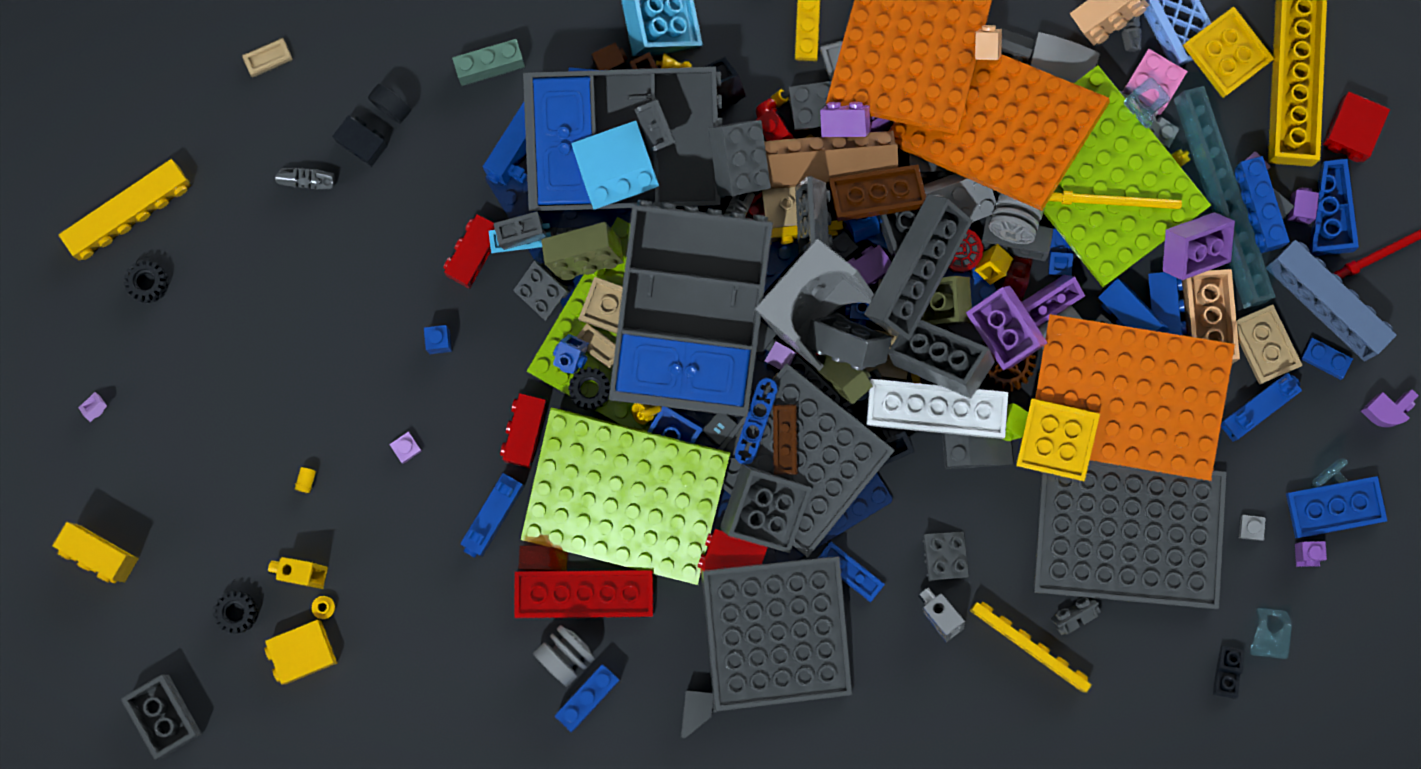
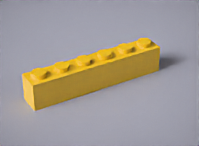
M170 159L59 234V237L73 257L79 261L86 260L98 248L109 245L114 237L127 233L132 228V225L149 218L150 213L154 210L164 208L168 205L169 200L175 196L179 197L185 194L188 190L187 188L192 185L178 165Z

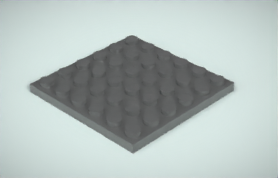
M786 363L773 379L779 387L774 405H797L798 474H782L778 476L812 488L793 542V546L808 558L895 450ZM771 383L765 389L763 397H759L757 400H765L770 404L771 399H766L769 392L774 391V388H771ZM757 404L754 407V413L758 417H763L767 412L763 404ZM773 408L757 456L753 462L746 464L747 466L774 474ZM746 417L741 419L718 448V450L730 452L722 486L730 495L742 465L735 458V450ZM753 425L749 426L747 429L748 437L751 439L757 438L759 429ZM743 439L742 443H747L745 450H740V454L743 455L742 459L746 460V458L752 456L749 453L750 445L755 447L756 443Z
M839 556L701 571L715 711L852 695Z

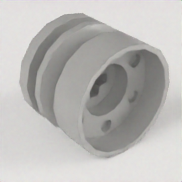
M1000 193L995 205L997 209L994 210L989 223L990 231L995 236L1012 243H1032L1036 237V232L1039 228L1038 222L1043 216L1045 207L1041 211Z
M560 625L557 630L562 634L563 638L560 640L552 633L550 637L556 645L552 648L548 644L543 643L533 654L563 685L568 687L577 677L572 667L576 664L580 668L585 669L586 665L580 659L584 656L591 663L595 658L592 656L588 646L573 631Z

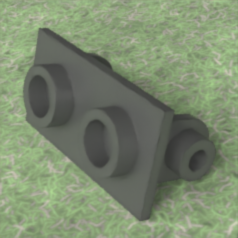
M1083 597L1077 600L1073 606L1058 611L1050 619L1058 626L1057 630L1062 636L1063 634L1068 635L1080 627L1077 619L1080 618L1082 623L1086 624L1097 618L1101 611L1097 606L1099 605L1097 601L1093 598Z

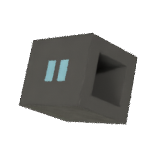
M717 413L702 430V433L720 447L737 426L735 423L737 419L733 415Z

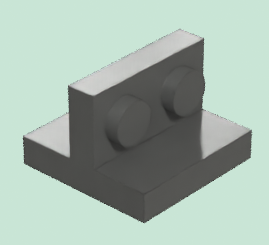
M1002 29L1001 54L1027 64L1035 40Z

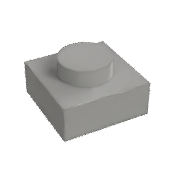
M1241 515L1239 538L1263 541L1266 518Z

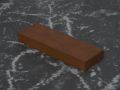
M773 405L774 475L798 474L797 405Z

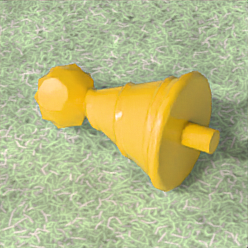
M663 53L662 61H656V65L661 66V68L692 67L690 62L685 61L681 64Z

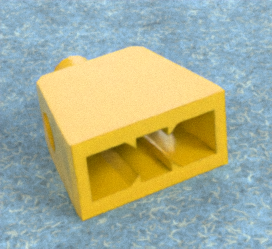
M281 557L279 562L272 560L268 567V573L276 575V580L318 589L324 588L328 567L284 557Z

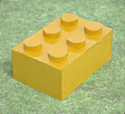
M66 522L52 545L59 550L57 552L58 555L68 560L78 561L77 565L87 571L98 572V578L114 584L117 581L125 583L139 559L81 525Z

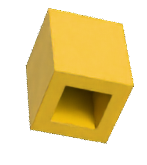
M996 244L983 252V256L975 271L991 285L1006 276L1013 258L1000 245Z

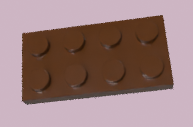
M919 165L829 178V187L837 222L920 209L926 199Z

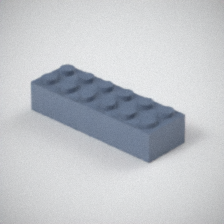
M1294 240L1265 268L1364 362L1378 355L1397 336L1393 332L1392 326L1385 321H1381L1376 316V312L1372 307L1365 306L1359 300L1360 297L1355 291L1348 290L1342 284L1343 281L1338 275L1331 274L1325 268L1326 265L1321 259L1314 258L1309 253V249L1305 244Z

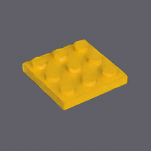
M1234 6L1182 45L1223 98L1274 60L1273 56Z
M1032 398L1016 466L1085 481L1100 413Z

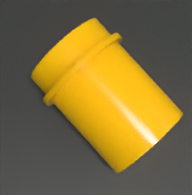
M300 467L295 490L310 493L311 489H313L312 484L316 471Z

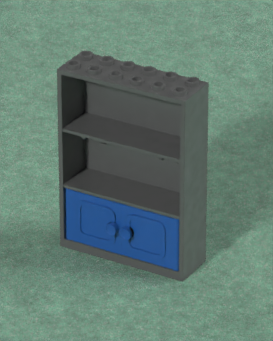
M716 67L523 73L529 211L593 209L571 143L633 121H637L659 187L597 209L633 208V203L638 204V200L652 201V206L661 207V203L675 204V206L720 205V200H725V196H718L708 130L710 127L722 126V118H718L717 109H722V97L717 95V86H721V72H716ZM658 99L675 143L652 152L635 109Z
M638 200V204L633 203L609 400L747 417L761 317L755 309L763 301L773 223L768 221V217L764 215L753 214L752 219L745 218V214L730 211L729 216L721 215L722 211L717 209H707V213L698 212L699 208L693 206H684V210L675 209V204L661 203V207L652 206V201Z

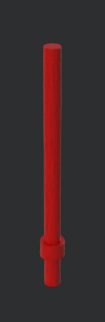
M1421 229L1358 261L1353 260L1345 264L1344 268L1334 272V274L1342 279L1348 275L1353 276L1359 273L1360 269L1420 240Z

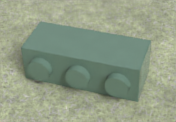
M517 39L452 58L461 86L525 67Z

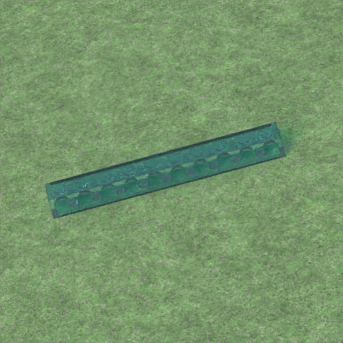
M1205 87L1185 90L1174 99L1207 200L1211 204V212L1218 213L1235 221L1232 258L1229 266L1232 269V275L1243 307L1246 309L1264 304L1275 298V294L1260 249L1256 245L1255 235L1249 222L1248 214Z

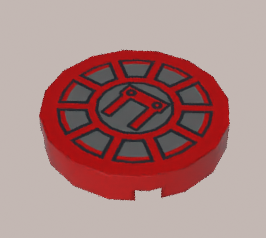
M968 229L948 267L952 272L964 273L971 271L980 262L983 256V245L975 232Z

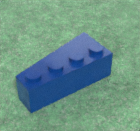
M1348 159L1324 161L1319 172L1317 187L1319 198L1316 219L1312 225L1309 253L1312 256L1355 252L1359 245Z

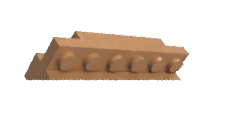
M893 131L872 132L866 137H810L764 141L770 189L796 187L806 177L810 176L829 184V178L898 168V145L895 144Z

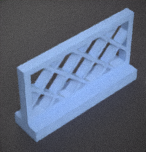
M1146 0L1149 6L1146 8L1144 15L1168 60L1179 67L1192 61V57L1187 55L1182 46L1190 40L1187 38L1189 29L1199 33L1211 24L1200 1L1191 0L1193 6L1190 9L1181 5L1182 0H1178L1177 3L1169 0ZM1164 5L1175 8L1173 17L1165 14L1163 10ZM1179 10L1190 14L1188 22L1177 19ZM1193 16L1202 20V28L1191 24ZM1175 24L1185 27L1183 36L1175 33L1173 29Z

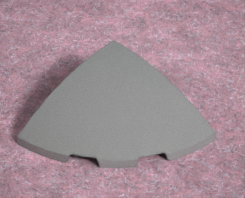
M1038 32L1029 65L1075 83L1095 68L1100 53L1078 43Z

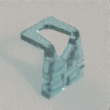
M1150 77L1124 100V105L1133 115H1136L1138 121L1145 128H1149L1152 126L1153 114L1169 102L1170 97ZM1149 89H1156L1159 92V98L1149 109L1143 107L1138 95Z
M1339 459L1312 480V487H1322L1321 485L1332 476L1338 484L1348 482L1339 471L1348 464L1346 459Z
M1257 608L1256 613L1260 623L1254 637L1255 642L1251 646V654L1253 656L1268 657L1270 655L1272 658L1287 659L1292 628L1287 612ZM1267 615L1278 616L1283 622L1284 627L1279 632L1272 634L1267 628Z

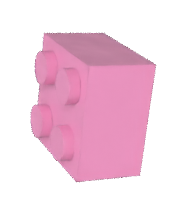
M1148 49L1122 92L1158 111L1157 114L1161 115L1187 71Z

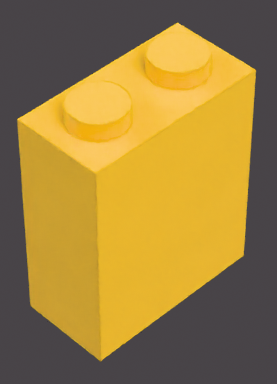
M320 620L313 621L265 641L267 645L264 648L266 656L269 660L273 661L275 666L272 669L274 677L281 684L291 683L338 664Z

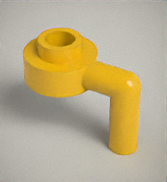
M635 403L632 406L634 419L642 425L651 422L654 419V415L662 410L661 406Z

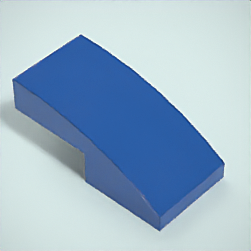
M1052 228L1053 234L1049 252L1048 274L1071 276L1073 263L1072 248L1057 229Z

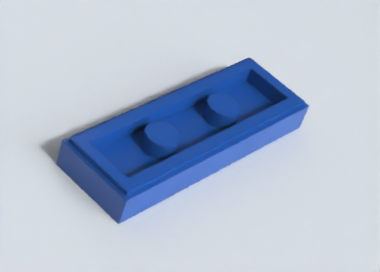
M830 542L818 558L839 556L841 580L871 603L885 584Z

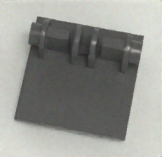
M534 260L513 291L546 321L561 299L566 298L570 291L567 285L565 286L561 281L558 282L559 278L557 276L553 277L554 273L550 272L543 263Z
M964 532L924 534L922 542L925 546L926 553L924 556H926L925 563H927L928 572L926 577H929V581L969 577Z

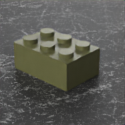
M606 222L541 239L544 263L561 280H571L581 274H593L596 270L604 268L612 269L624 263L621 238Z

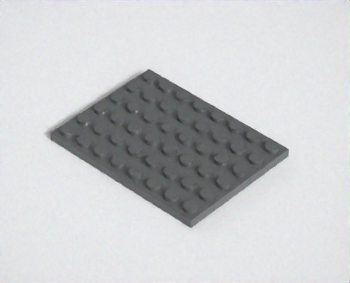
M1089 460L1085 481L1041 472L1033 593L1219 609L1226 472L1213 471L1211 481L1092 460Z

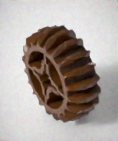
M983 340V341H982L983 346H985V347L988 348V346L986 345L985 341ZM1031 354L1022 360L1023 367L1021 372L1018 370L1017 365L1006 370L998 369L1000 365L993 355L992 357L996 362L995 368L992 371L989 370L983 384L986 385L991 381L990 389L994 390L996 385H999L1000 392L1004 391L1005 386L1008 392H1012L1013 385L1019 390L1021 388L1020 381L1023 384H1027L1029 382L1027 377H1032L1034 374L1029 369H1034L1036 364L1029 361L1034 360L1036 355ZM1005 371L1010 375L1013 374L1015 378L1002 379L997 377V375Z

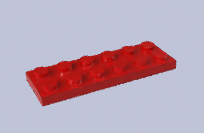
M653 570L515 572L514 618L653 617Z

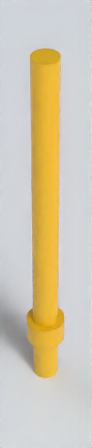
M1072 191L1054 192L1049 201L1061 202V204L1067 205L1072 203L1169 209H1181L1182 200L1075 194Z

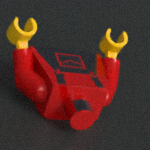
M779 90L771 98L758 105L755 110L758 117L756 120H761L763 135L767 141L796 139L776 108L789 100V98H782L781 93L783 90ZM809 134L806 138H810V137H814V136L811 135V134Z

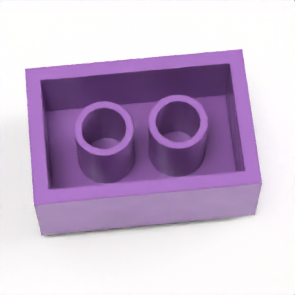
M1214 212L1166 229L1163 272L1185 280L1230 263L1235 221Z
M1011 286L1002 287L966 312L1003 370L1012 368L1047 344L1046 339Z

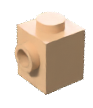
M984 25L982 29L976 32L975 59L998 60L1001 57L1002 29H996L994 25Z

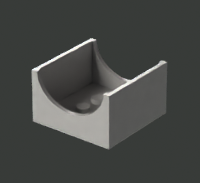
M817 239L755 310L786 344L820 371L824 365L819 361L813 349L805 346L810 321L830 316L837 309L851 303L870 304L874 293L855 268Z

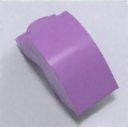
M1409 390L1394 403L1382 392L1376 395L1361 412L1378 426L1393 427L1409 419L1405 413L1415 406L1416 403L1413 401L1419 395L1413 390Z

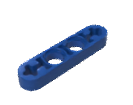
M771 378L762 379L756 387L748 416L746 417L735 450V458L741 464H750L757 456L779 388L776 381ZM768 382L771 383V388H774V391L769 392L766 399H771L770 404L765 400H757L758 395L763 397L765 390L762 389V385H767ZM757 404H763L767 409L763 417H758L754 413V407ZM753 425L759 429L757 438L751 439L748 437L747 429L749 426ZM743 439L756 443L755 447L750 445L749 453L752 456L746 458V460H743V455L740 454V450H745L747 443H742Z

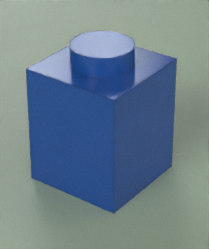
M447 325L424 328L425 346L429 354L452 352L450 329Z

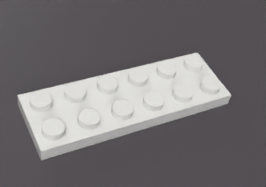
M870 379L873 387L869 390L866 426L999 439L1005 438L1008 392L977 389L970 399L939 385Z

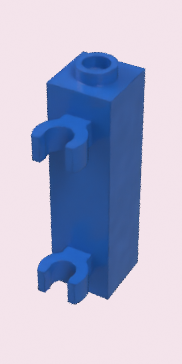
M524 102L483 165L486 177L493 183L497 184L500 182L506 185L511 177L523 183L527 177V174L524 173L525 170L518 166L526 154Z
M1289 373L1284 374L1221 422V428L1232 442L1238 440L1302 391L1299 387L1300 382L1295 376H1290Z
M502 473L461 542V545L465 547L463 550L465 553L474 558L477 554L483 557L525 486Z

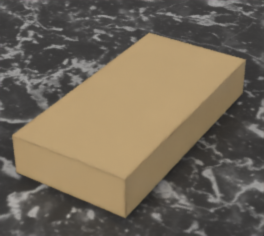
M283 38L242 56L251 77H255L293 60Z
M587 323L577 338L588 342L589 345L586 352L610 369L614 362L616 344Z

